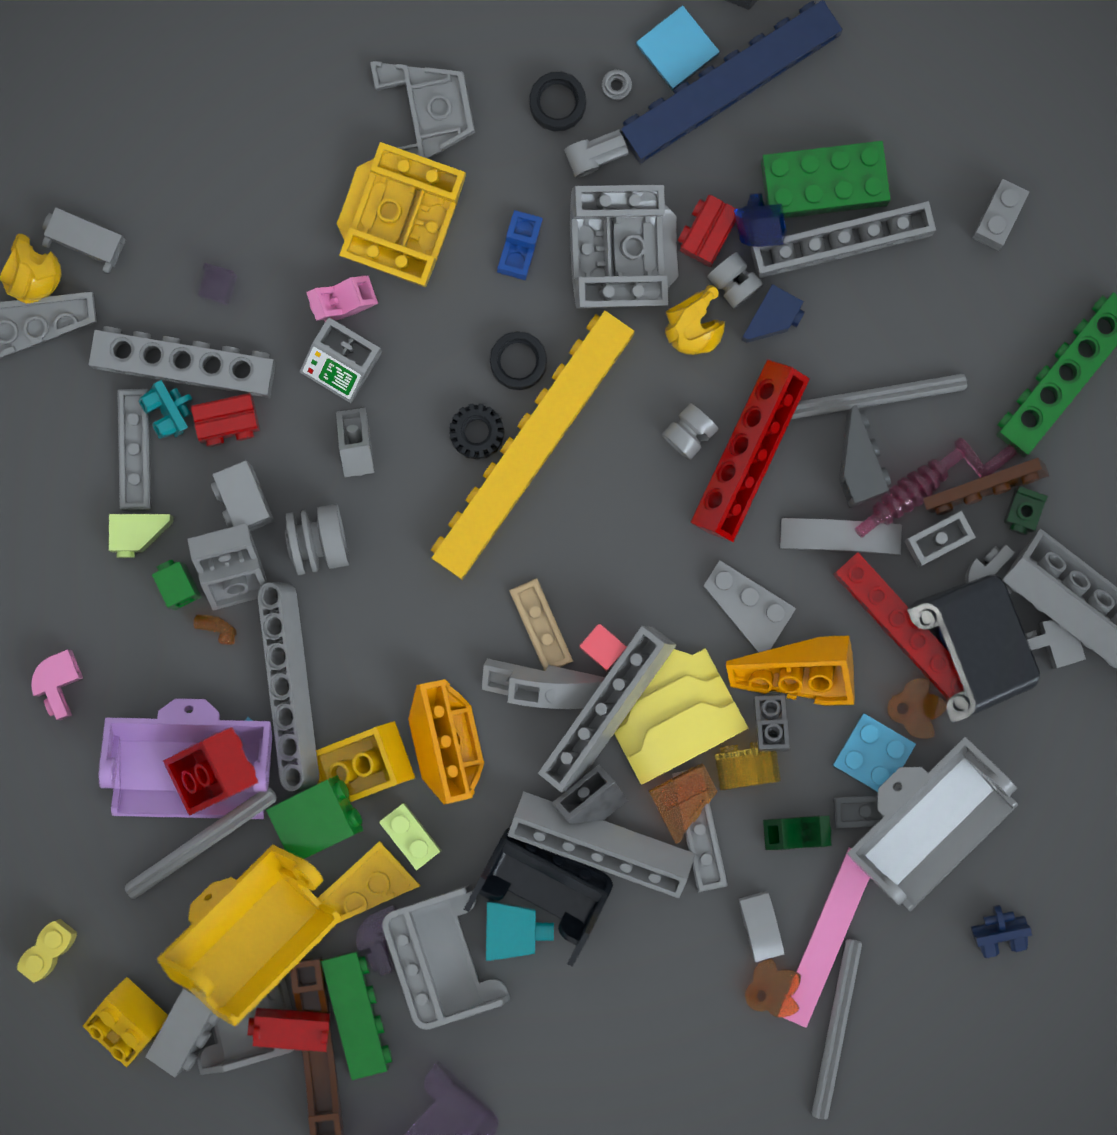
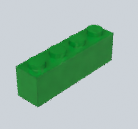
M359 950L323 959L321 963L351 1080L388 1071V1063L393 1061L389 1045L383 1046L380 1034L385 1033L381 1015L375 1016L373 1004L377 1003L374 987L373 985H367L365 974L370 973L366 956L360 957Z

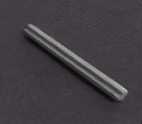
M957 374L799 401L792 419L850 410L855 405L858 408L964 391L967 389V380L965 374Z
M268 787L267 792L256 793L128 882L124 888L131 899H136L276 802L277 796L274 791Z
M847 939L845 941L812 1108V1116L818 1119L825 1120L829 1116L862 948V942L859 940Z

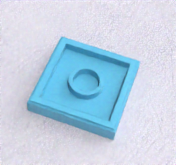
M681 6L636 42L637 47L672 90L720 54V51L684 6Z

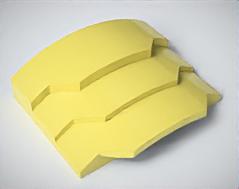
M706 648L693 655L674 649L614 735L642 785L749 728Z

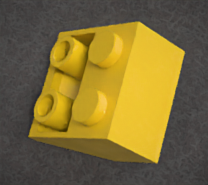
M126 977L105 997L84 1023L83 1027L92 1038L98 1040L116 1060L120 1061L127 1068L157 1036L168 1014Z

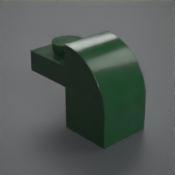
M829 815L763 820L765 850L832 846V830Z

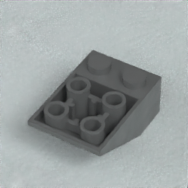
M857 405L852 406L847 412L839 482L849 508L883 496L889 491L888 485L891 484L887 469L885 467L880 468L877 460L878 456H880L877 442L875 439L870 440L866 431L870 427L864 410L859 411Z

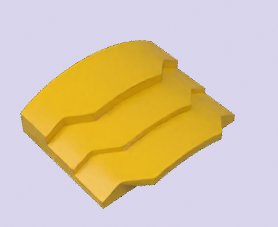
M380 142L374 159L356 168L350 189L336 223L344 239L339 256L426 288L450 226L466 173Z

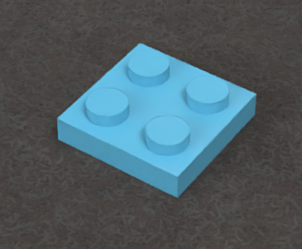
M863 713L832 766L878 792V788L900 767L904 766L916 744Z

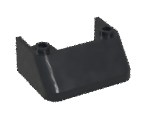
M508 828L504 831L464 910L470 911L478 894L489 900H501L505 897L507 891L514 893L561 918L558 925L559 933L565 940L576 945L567 963L573 967L613 888V882L607 874L594 867L507 836L510 829Z

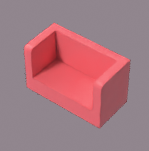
M598 624L579 646V649L606 672L627 648L601 624Z

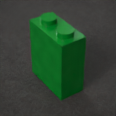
M338 775L266 809L285 851L302 859H306L364 831L361 826V815L356 808L352 807L348 798L349 790L346 784L339 779Z

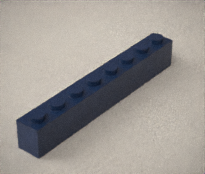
M824 0L817 4L814 1L807 3L799 9L800 14L792 20L786 17L774 25L775 31L767 36L764 33L757 35L749 41L750 47L742 52L738 49L732 51L723 58L725 63L717 68L713 65L707 67L698 74L700 79L692 84H689L688 81L682 83L673 90L675 95L667 100H664L663 97L659 98L648 106L650 111L640 117L638 114H634L623 122L624 127L621 128V134L639 164L645 162L840 37L843 29Z

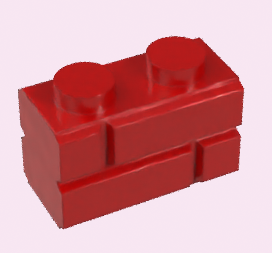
M708 195L705 201L699 199L692 212V215L696 217L691 227L686 225L679 236L678 242L682 243L680 252L708 267H712L741 211L712 195Z
M251 393L191 406L198 441L206 443L207 447L222 445L225 443L224 438L236 436V441L250 439L254 437L253 432L260 431L254 399Z

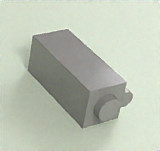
M56 207L53 214L49 213L42 228L45 230L42 246L49 248L51 243L55 242L105 263L103 271L108 274L112 267H115L126 241L118 233Z

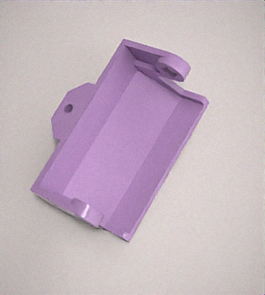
M174 699L158 711L157 719L105 718L99 766L100 788H113L112 816L222 818L256 793L267 792L272 748L271 722L220 720L219 712L206 699ZM232 727L234 733L241 739L242 749L247 760L253 765L259 783L189 816L163 760ZM265 809L251 819H264Z

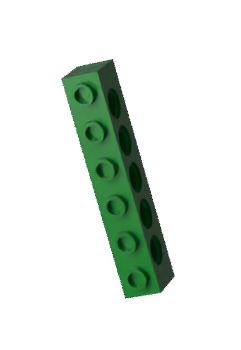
M1114 292L1108 298L1103 295L1091 308L1095 312L1089 321L1084 318L1073 330V333L1076 335L1070 344L1064 342L1054 354L1057 360L1050 368L1047 365L1043 367L1035 377L1039 383L1032 391L1027 388L1016 401L1020 405L1013 414L1008 411L997 424L1001 429L996 436L1022 457L1029 455L1117 346V294ZM1098 320L1109 322L1111 326L1109 334H1103L1098 330ZM1079 343H1087L1091 346V357L1080 355L1078 351ZM1061 366H1068L1072 369L1073 379L1071 381H1066L1060 377L1059 369ZM1042 389H1049L1054 393L1055 400L1053 404H1046L1041 400L1040 393ZM1024 412H1030L1035 416L1036 424L1034 427H1026L1022 423L1021 416Z

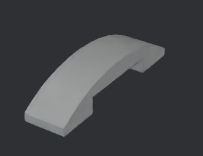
M781 518L780 549H812L901 555L902 525L851 520Z

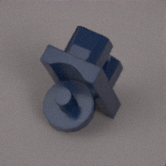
M1000 905L993 906L994 915L983 917L984 924L971 926L972 935L978 947H980L984 958L1000 954L998 943L1009 941L1011 951L1027 950L1028 936H1032L1031 927L1027 924L1025 916L1015 918L1013 911L1003 913Z

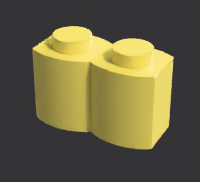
M61 919L49 923L38 935L36 945L29 948L22 955L18 962L17 970L33 983L44 979L54 970L58 956L71 948L76 939L77 932Z

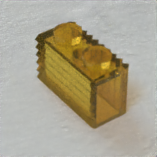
M758 741L751 742V749L738 750V744L720 747L721 753L714 754L719 790L781 781L777 752L759 751Z

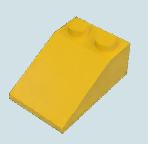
M395 721L374 727L316 750L319 769L317 784L338 775L339 779L346 784L349 790L348 798L350 802L416 778Z

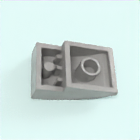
M247 523L187 539L192 562L198 572L201 587L212 610L258 599L260 587L268 582Z

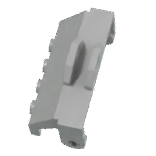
M964 737L929 773L922 767H900L878 788V811L882 819L847 854L898 906L902 903L911 912L1018 806L1017 802L1010 796L1017 787L975 745Z

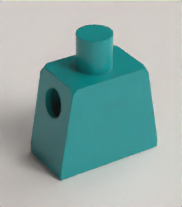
M487 901L486 961L535 954L536 941H554V923L536 922V909Z

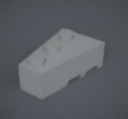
M184 987L150 1047L146 1058L174 1078L183 1070L188 1072L198 1059V1056L195 1054L199 1048L201 1049L211 1036L210 1031L220 1018L190 990Z

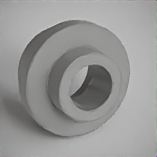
M622 70L609 71L602 80L604 94L613 100H621L627 97L632 88L630 76ZM620 81L623 86L620 90H614L611 87L612 82Z

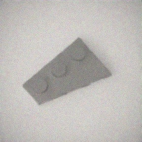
M720 560L703 585L758 653L770 650L796 610L789 603Z

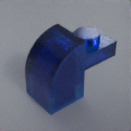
M762 193L750 194L747 206L734 209L739 239L743 244L753 247L783 245L787 229L782 204L764 206Z

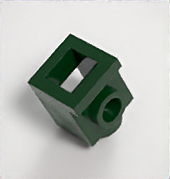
M1021 486L1015 488L1003 523L1010 525L1009 530L1022 535H1027L1028 531H1036L1048 496ZM1023 506H1028L1031 509L1029 517H1024L1021 514Z

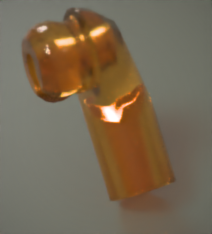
M201 614L195 616L193 623L195 629L220 633L218 637L219 643L226 645L234 644V637L237 635L235 627L216 616Z

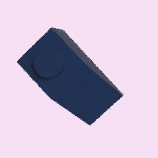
M772 284L741 341L749 343L785 333L791 325L797 328L805 311L800 309L804 301Z

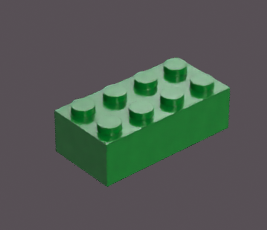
M883 141L762 156L761 167L768 220L884 207L890 202Z

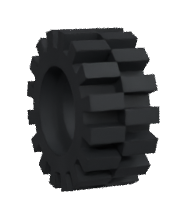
M469 404L467 407L459 409V412L452 418L453 420L449 427L452 444L460 454L469 459L480 460V458H488L498 450L503 442V423L498 413L491 407H486L484 404ZM480 420L488 426L489 433L483 442L473 443L466 438L465 428L471 421Z

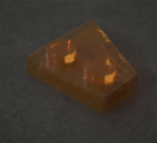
M703 763L649 790L675 844L682 840L683 834L692 822L697 820L704 806L717 793Z

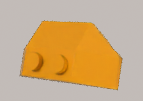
M446 679L419 684L416 686L408 721L421 778L444 805L473 798L474 789L484 767V760L472 707L459 692L450 686Z

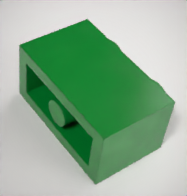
M173 559L157 566L158 572L152 574L167 608L177 610L202 598L187 565L180 561L174 562Z

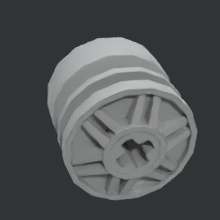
M338 504L317 507L316 522H311L307 511L301 510L302 524L300 525L297 523L294 512L286 513V544L290 560L293 562L298 575L306 574L305 560L310 561L313 572H318L320 557L325 558L329 569L349 566L347 543Z

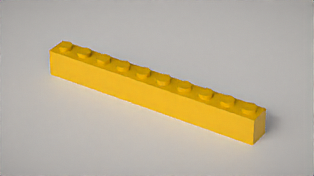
M604 311L601 316L595 314L586 327L590 332L584 341L578 339L569 351V354L572 355L567 365L561 363L552 376L555 382L549 390L544 387L534 402L538 405L532 415L528 412L524 415L517 426L521 431L515 439L511 437L507 439L500 450L504 454L497 464L492 462L483 474L486 480L479 489L475 486L465 500L469 503L463 513L456 512L448 524L452 529L446 538L440 536L431 548V551L434 553L432 560L459 579L463 580L634 336L633 329L607 311Z

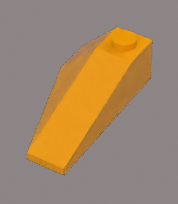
M850 636L816 637L726 661L730 687L763 694L775 691L787 694L786 698L794 700L797 699V696L814 699V704L824 706L854 705L855 702L854 666Z

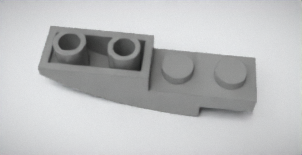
M487 658L483 668L482 690L507 695V703L549 709H582L605 677L548 665L546 671Z

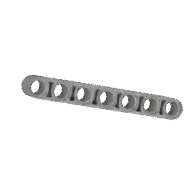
M287 582L265 583L258 591V605L280 782L288 791L307 790L317 785L319 769L297 592L294 586Z

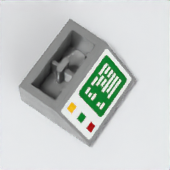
M328 317L313 341L300 373L347 402L352 403L381 356L382 351L380 347Z

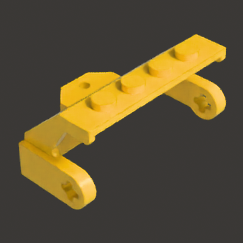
M272 844L237 880L230 877L211 883L190 904L188 920L191 925L157 958V961L172 981L190 990L217 1017L236 1026L299 964L301 959L341 920V917L336 910L322 904L310 891H314L323 882V878L318 870L306 860Z

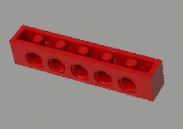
M767 359L690 523L709 534L734 542L810 378L793 367Z
M859 552L833 573L834 577L947 701L954 694L964 691L948 650L928 629H920L912 623L907 611L909 607Z

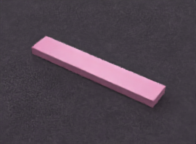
M850 847L847 849L778 1013V1016L807 1028L870 878L847 854L852 849Z

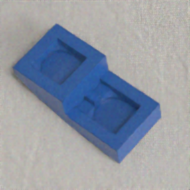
M514 210L497 273L526 280L543 218Z

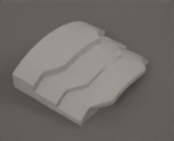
M664 185L574 186L572 188L570 253L576 309L668 306V288L679 277L676 238L677 216L665 205Z

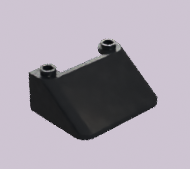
M987 575L917 600L907 609L910 619L916 627L920 629L940 627L963 685L964 691L954 694L947 703V713L951 723L970 717L1034 688L1040 679L1039 668L1006 584L1000 577Z

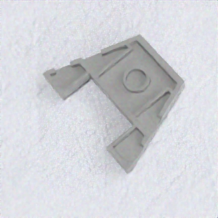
M377 61L370 62L376 90L402 85L407 86L417 143L397 148L430 159L475 133L464 72L427 67H410L402 64H385Z

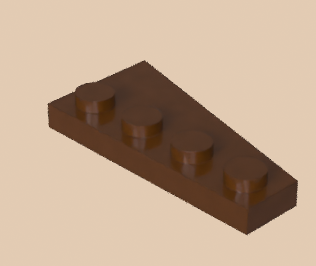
M1035 458L923 498L927 511L930 513L936 512V515H942L953 511V506L965 503V505L977 503L982 500V497L991 494H1002L1013 487L1033 483L1048 477L1049 473L1046 465L1039 458Z

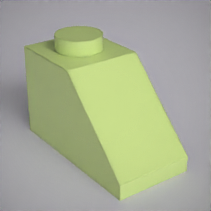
M109 514V551L117 552V558H135V552H144L173 523V516L170 514Z

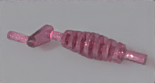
M959 438L954 442L956 449L941 461L932 459L928 462L929 467L922 465L917 468L918 473L912 471L907 474L908 479L906 477L897 481L898 486L893 485L889 489L890 495L886 493L881 497L883 505L877 502L873 506V514L855 528L856 533L863 538L880 523L885 525L893 523L892 516L899 519L904 516L903 511L909 513L914 510V506L919 507L924 503L923 498L931 496V489L936 491L940 487L939 480L944 482L949 477L948 470L963 458L982 478L994 473L1017 454L1016 450L1011 445H1008L983 465L970 445L964 439Z

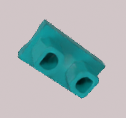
M160 380L154 383L150 390L139 399V404L146 414L157 408L160 409L163 418L152 424L159 439L174 435L176 438L182 435L183 431L188 428L183 418L191 415L187 404L193 400L190 394L181 396L177 388L168 392L164 383Z

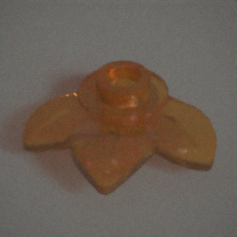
M926 678L913 679L908 682L903 692L893 696L887 706L888 714L893 721L904 724L905 729L910 735L922 739L935 736L931 720L941 716L947 709V703L943 699L928 693L930 683L929 679ZM899 703L907 705L908 710L905 714L898 713L897 706Z
M772 958L762 961L756 966L753 974V983L746 990L745 999L747 1004L755 1011L767 1010L775 1017H788L797 1013L800 1008L792 998V995L795 994L800 986L801 975L793 970L777 971V966ZM760 990H763L766 994L763 1002L757 998V993Z

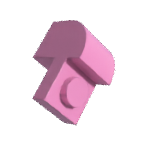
M369 276L351 277L334 286L314 288L306 292L310 302V309L316 321L324 320L326 322L328 317L335 321L378 304Z
M65 650L43 660L36 668L32 677L33 696L39 697L46 694L47 699H44L46 710L50 716L54 715L56 720L72 716L61 687L83 679L72 650Z

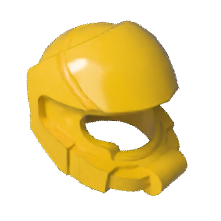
M17 234L11 247L12 252L1 272L0 281L3 283L6 293L23 303L38 302L42 298L51 295L57 288L62 276L61 266L52 251L48 254H38L33 250V246L29 245V237L24 234Z
M714 285L707 286L705 290L695 293L665 312L669 320V324L665 328L666 337L669 343H672L671 346L677 351L688 355L708 353L713 351L720 343L724 333L725 321L712 320L700 323L701 318L707 312L706 308L709 306L710 301L718 297L719 292Z

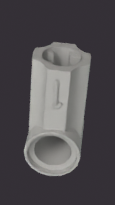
M619 129L591 141L585 139L576 142L564 149L575 178L597 171L601 165L629 154Z

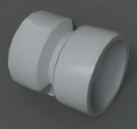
M738 252L725 259L707 276L717 290L723 289L725 291L723 297L733 309L747 301L764 285L754 272H747L748 264Z
M690 403L679 414L680 421L678 423L672 422L662 433L663 438L688 460H691L701 449L700 442H707L719 429L706 414Z

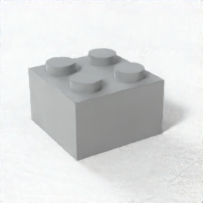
M247 460L212 474L215 482L211 483V487L216 499L225 504L227 510L222 511L228 528L247 523L249 530L253 531L275 522L253 466Z

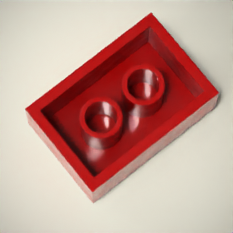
M232 727L163 760L189 816L259 783L256 778L255 769L247 760L242 749L241 739L234 733Z

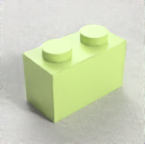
M406 803L401 804L379 822L415 870H418L442 851Z

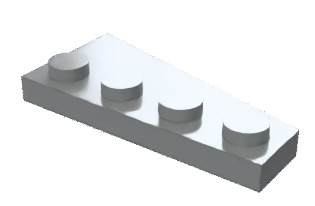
M84 292L48 296L33 303H23L19 300L0 302V358L96 323L94 293Z

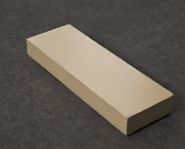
M536 578L509 590L544 671H546L548 665L562 667L573 662L538 579Z

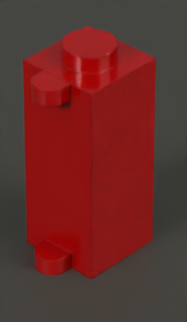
M256 1008L255 1018L249 1017L247 1036H253L252 1046L326 1052L330 1013Z

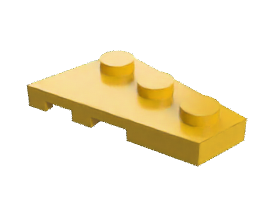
M379 841L317 899L322 904L336 910L341 917L339 922H342L421 885L384 844Z

